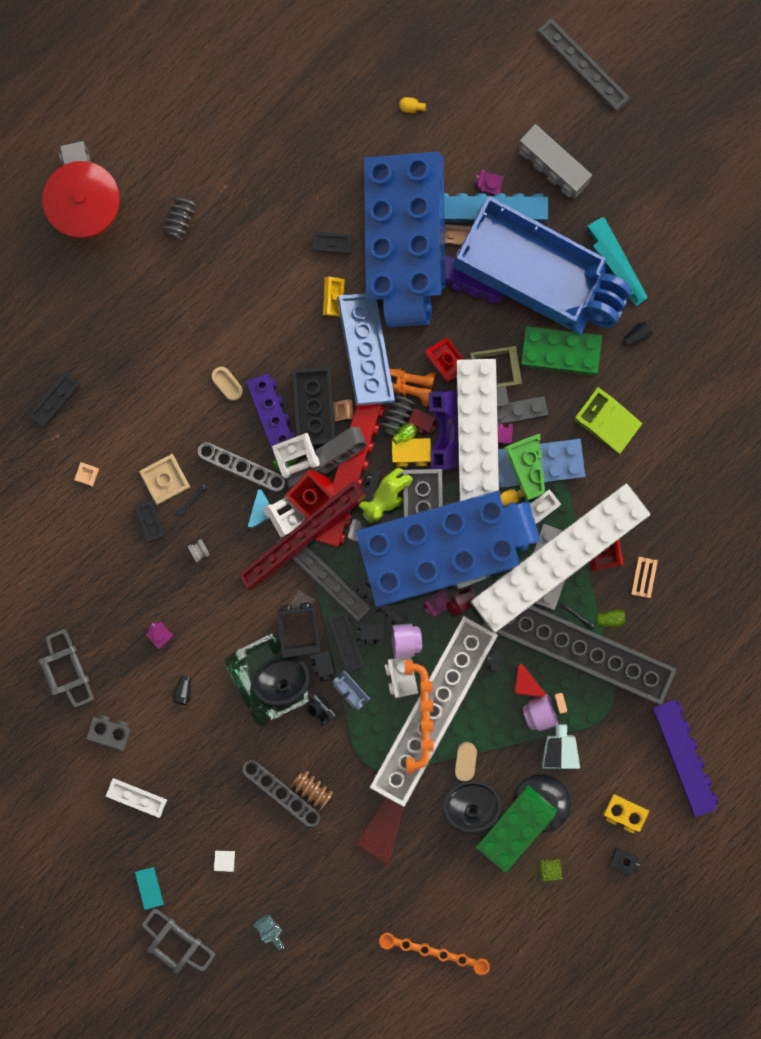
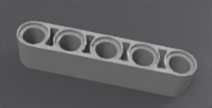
M202 443L198 447L200 458L212 465L273 492H281L285 488V479L274 471L211 443ZM205 447L212 449V454L208 457L202 455V450ZM222 455H227L230 458L229 462L225 465L219 462ZM239 463L247 464L246 471L238 472L237 465ZM261 470L264 472L265 475L262 480L254 478L256 471ZM273 479H281L282 485L279 488L272 487Z

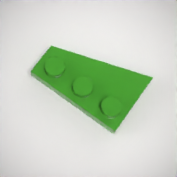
M540 433L504 447L526 501L545 494L544 474L541 466L542 450H540L539 442L541 440Z

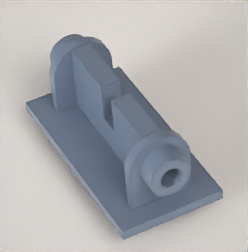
M345 670L332 681L333 687L342 696L344 694L347 695L345 699L353 709L355 708L358 711L370 700L367 694Z

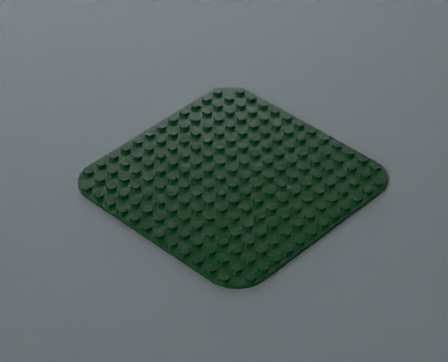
M563 480L544 482L545 492L550 489L561 505L536 524L538 534H540L543 524L565 531L576 522L567 485ZM460 481L443 485V506L459 502ZM520 486L499 488V493L501 495L507 490L515 489V491H518L521 488ZM404 494L398 495L397 498L401 497L404 499ZM540 496L532 498L527 501L524 497L519 498V502H517L516 504H521L525 502H530L531 504ZM404 501L401 507H395L385 513L403 518ZM356 505L349 513V515H352L349 527L346 526L344 533L347 534L344 545L340 544L338 549L318 543L315 538L308 544V547L372 607L359 622L347 612L365 665L362 668L347 672V674L367 694L370 700L357 711L346 701V694L341 695L351 741L356 754L366 765L379 771L421 695V677L418 672L414 671L418 694L395 698V694L391 695L389 683H392L391 675L387 676L385 664H388L389 659H395L392 651L391 626L398 625V623L392 624L385 618L387 613L382 609L380 611L375 609L371 605L372 600L368 596L363 598L356 591L358 589L356 584L360 579L366 583L368 575L359 542L350 540L348 533L354 519L365 523L367 528L372 527L363 517L359 505ZM536 544L528 546L526 551L516 549L520 564L532 556ZM587 564L565 579L554 611L532 604V606L604 637ZM514 568L490 575L491 578L470 585L476 597ZM315 581L335 671L338 677L346 669L328 617L343 613L346 610ZM457 586L450 589L444 588V591L449 599L453 600L451 596L470 586L458 589ZM443 589L389 604L404 618L400 624L411 623L413 627L417 626L420 628L422 650L420 653H415L411 660H413V664H420L426 669L428 680L462 618L466 617L480 626L484 624V619L474 607L453 617L449 610L434 618L432 614L428 616L423 608L425 605L424 600ZM562 602L588 622H593L595 627L592 630L588 629L585 623L561 606ZM361 624H384V644H380V640H377V644H365V640H357V628H361ZM498 635L487 654L491 655L492 651L500 652L498 672L489 671V667H486V656L427 765L456 758L458 747L465 742L472 743L477 753L545 738L547 735H555V726L539 732L538 729H530L526 722L523 707L528 704V700L536 698V696L513 694L516 667L521 663L545 694L549 695L556 712L558 724H567V732L588 728L603 720L613 706L616 692L615 685ZM559 693L563 694L567 712L561 714L558 712L554 695Z

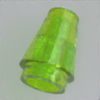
M619 608L597 615L599 626L622 627V625H626L625 611L619 610Z

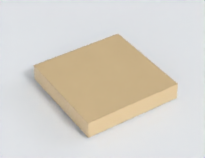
M173 454L139 471L156 505L191 488Z

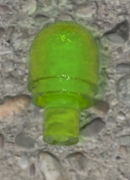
M412 423L403 425L398 429L397 435L392 438L393 442L397 445L401 441L406 442L412 439L417 433L416 426Z

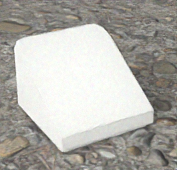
M352 520L348 538L358 542L355 531L365 529L367 525L358 520Z
M215 851L214 871L233 872L235 851Z

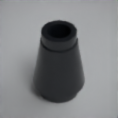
M644 321L642 323L639 322L623 338L630 347L649 339V336L653 333Z
M187 676L180 677L172 695L174 703L188 705V702L191 701L192 678Z

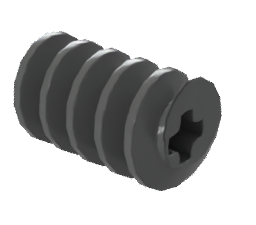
M174 198V202L177 205H171V209L174 212H168V216L171 219H165V223L168 226H162V230L170 237L183 241L179 236L180 234H186L182 227H189L185 220H192L188 213H195L191 206L197 205L187 199Z
M394 396L397 403L393 402L390 404L394 410H387V413L390 415L384 416V420L387 423H381L380 426L386 434L401 439L397 432H404L400 426L407 425L404 418L411 417L407 412H413L414 409L410 405L416 404L404 397Z

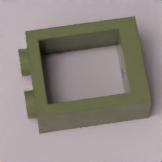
M516 346L470 353V358H467V360L508 355L512 381L497 383V387L506 386L507 388L522 385Z

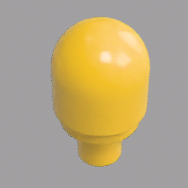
M405 97L400 100L399 107L403 112L416 113L417 110L425 111L426 104L418 103V100L415 98Z
M510 489L500 495L503 506H507L511 502L516 504L519 502V498L524 497L521 489L518 491Z

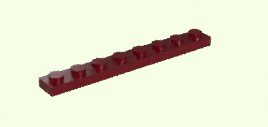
M355 480L352 481L243 570L239 576L246 589L250 591L361 502L366 495L359 483Z

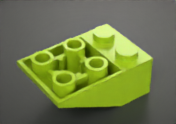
M599 387L574 419L576 423L619 454L643 424Z

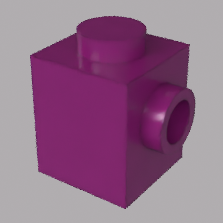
M154 622L147 628L149 632L146 636L158 649H162L175 637L162 622L158 624Z

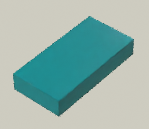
M151 867L135 872L144 909L164 905L155 868Z

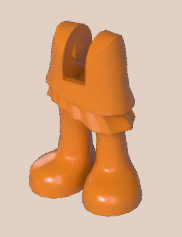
M389 369L391 378L396 379L395 384L392 383L394 394L398 396L403 395L405 398L407 394L416 396L421 399L424 407L429 408V392H432L431 389H434L437 373L430 372L426 376L405 373V370L401 371V369ZM406 382L423 385L430 389L406 385Z

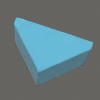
M258 490L248 524V527L251 529L270 519L263 512L264 507L269 505V502L262 490Z

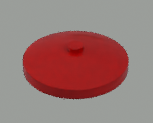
M76 161L61 166L49 177L43 190L42 203L48 220L59 232L73 238H90L104 232L113 223L120 207V194L115 180L108 171L92 162Z

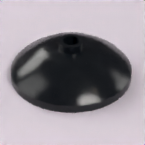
M278 656L260 666L253 679V689L261 702L274 707L287 706L299 700L306 693L310 684V673L305 663L293 656L285 658Z
M540 774L525 779L517 787L513 801L528 785L557 809L554 818L541 833L559 828L566 821L570 813L571 799L567 788L561 781L549 775Z
M477 780L464 781L455 785L447 793L443 806L444 815L448 823L460 832L467 834L482 833L493 827L499 820L502 811L501 798L498 792L485 782Z

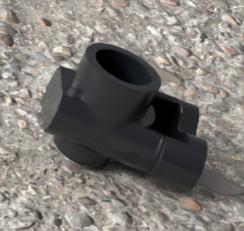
M318 694L313 696L305 706L307 714L311 717L317 716L322 726L326 725L337 715L334 709L328 706L327 700Z

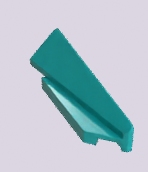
M602 217L588 225L586 230L596 242L592 247L593 252L606 258L605 265L611 272V275L620 277L630 285L632 291L629 299L635 307L647 299V295L607 221Z

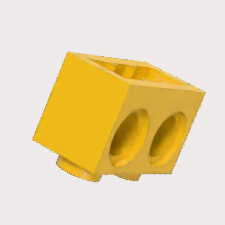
M612 794L603 815L607 817L606 821L614 825L619 822L624 825L623 829L634 834L635 830L640 832L649 810ZM614 805L621 807V813L618 816H614L611 813ZM633 813L639 816V821L636 824L629 822V816Z

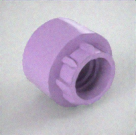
M411 623L391 626L394 658L414 657L415 653L421 652L422 637L419 627H413Z
M548 694L543 697L530 699L528 704L524 705L523 712L530 729H538L540 732L558 725L556 712Z

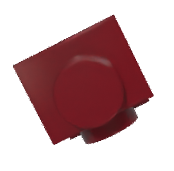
M415 408L407 423V428L410 429L413 426L414 431L424 435L425 432L433 434L437 426L434 423L436 418Z
M470 586L451 596L453 600L446 603L448 610L455 617L474 607L471 601L476 598V595Z

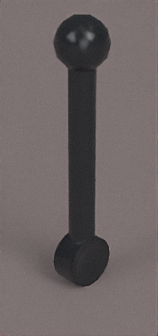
M201 484L200 489L183 508L178 510L179 515H185V510L202 491L207 489L206 484Z
M562 602L561 606L585 623L588 629L592 630L595 627L593 622H588Z

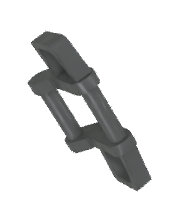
M63 629L48 635L46 642L50 656L37 660L38 666H41L48 682L51 697L66 692L74 707H79L93 701L95 697L89 685V678L84 674L76 654L77 649L73 646L67 630ZM64 634L69 648L54 654L51 639ZM69 655L78 680L58 687L48 663ZM85 684L89 698L77 703L70 690Z
M153 909L142 924V927L155 939L146 952L150 955L153 954L173 969L172 972L176 975L186 963L200 972L205 971L214 959L215 953L202 944L200 939H195L175 924V920L168 918L159 910ZM155 914L167 922L158 936L147 926V923ZM169 930H172L191 945L179 963H176L157 948ZM198 946L210 955L209 960L202 967L189 960Z

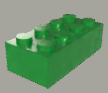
M526 326L520 367L596 376L598 374L602 335L586 333L579 335L575 332Z
M527 785L501 815L497 823L479 841L476 848L506 873L554 818L557 809Z

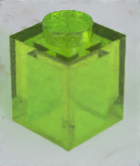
M559 858L540 860L542 881L562 879L561 861Z

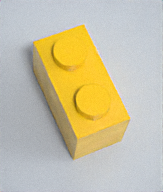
M430 438L392 439L393 464H396L397 467H408V464H416V467H426L427 463H431Z

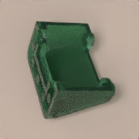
M275 633L235 651L225 659L226 667L258 726H263L309 702L306 691L296 702L287 706L274 707L261 702L254 692L253 679L257 670L266 661L279 656L278 652H280L281 642Z

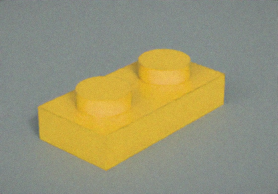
M325 277L323 315L340 317L337 298L339 295H344L345 279Z

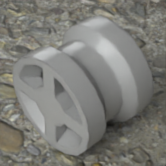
M199 539L194 545H188L196 562H199L204 556H210L202 539Z

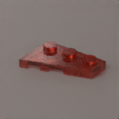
M387 797L356 843L387 865L390 862L404 806Z

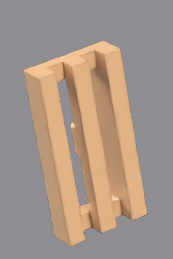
M638 557L631 595L651 598L658 560ZM645 562L640 592H636L641 563ZM649 563H651L652 569L646 594L644 593Z

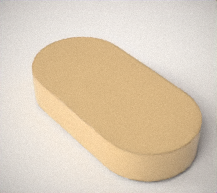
M215 368L212 372V380L228 400H239L243 395L242 386L227 368Z
M469 742L462 743L457 749L455 774L461 781L472 779L475 773L477 750Z

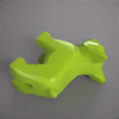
M396 468L382 480L374 493L372 501H363L359 504V507L363 509L362 514L367 522L376 523L383 517L384 512L402 506L404 499L401 497L397 498L398 493L405 486H410L412 478L409 475L397 478L403 473L402 469Z

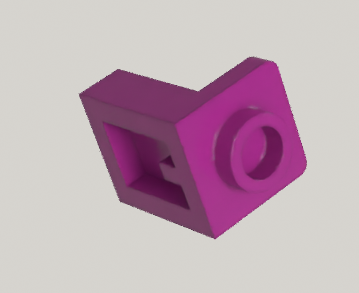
M482 170L481 175L477 174L474 185L478 186V192L491 195L500 194L503 176L486 173L485 170Z
M443 589L424 600L425 605L423 608L428 616L432 614L434 618L448 610L446 603L451 600Z

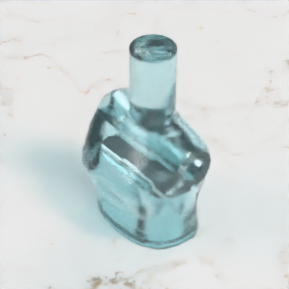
M270 914L263 916L254 923L253 926L264 943L272 941L278 950L285 947L278 937L282 929L272 919Z

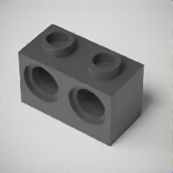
M99 714V717H93L86 739L124 751L126 750L132 728L128 727L129 723L120 720L114 723L110 721V717ZM100 723L104 724L106 728L102 735L96 732V726ZM117 729H121L124 732L122 740H117L114 737Z

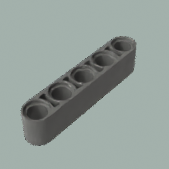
M349 428L314 451L319 459V466L315 468L309 467L293 473L291 477L284 478L288 489L290 490L309 469L326 475L364 450L367 443L360 428ZM305 457L304 459H302V460L299 461L298 463H301V462H303V461H306V460H308V458Z
M255 760L244 763V775L301 822L309 827H314L320 822V813L260 763ZM250 763L255 764L257 767V771L253 775L249 774L246 770L247 765ZM264 776H269L272 779V784L268 787L263 786L261 782ZM279 788H284L287 791L286 798H278L276 791ZM294 800L302 803L300 811L292 809L291 804ZM313 812L317 815L315 823L307 821L306 816L308 813Z

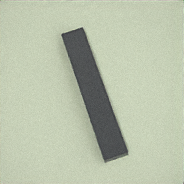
M552 18L537 30V33L615 112L630 99Z
M285 536L280 537L275 543H278ZM307 545L292 557L299 566L358 622L372 609Z

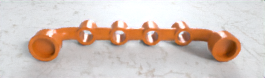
M405 660V675H413V671H415L421 677L422 758L414 762V758H406L407 773H414V769H421L426 766L429 761L430 751H434V741L429 739V732H433V720H429V712H433V700H429V693H433L432 681H428L426 669L420 664H413V660Z
M384 933L379 939V943L384 949L398 946L404 951L412 950L419 952L422 956L431 955L438 957L441 961H453L459 966L467 965L474 967L475 972L479 975H485L490 968L488 961L485 959L475 960L468 958L465 954L449 953L444 948L440 950L431 948L426 943L416 944L408 938H394L391 933ZM404 941H408L410 943V946L408 948H404L402 946V943ZM423 946L428 947L427 953L421 951ZM443 951L447 953L445 958L440 957V953ZM465 957L466 961L464 963H460L459 958Z

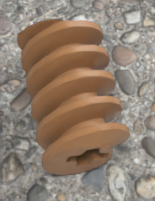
M308 771L300 773L289 788L291 789L296 786L295 793L303 791L301 798L309 796L307 803L315 801L313 807L316 808L320 805V812L331 798L333 791L325 793L327 787L319 788L320 781L313 783L314 776L307 778Z

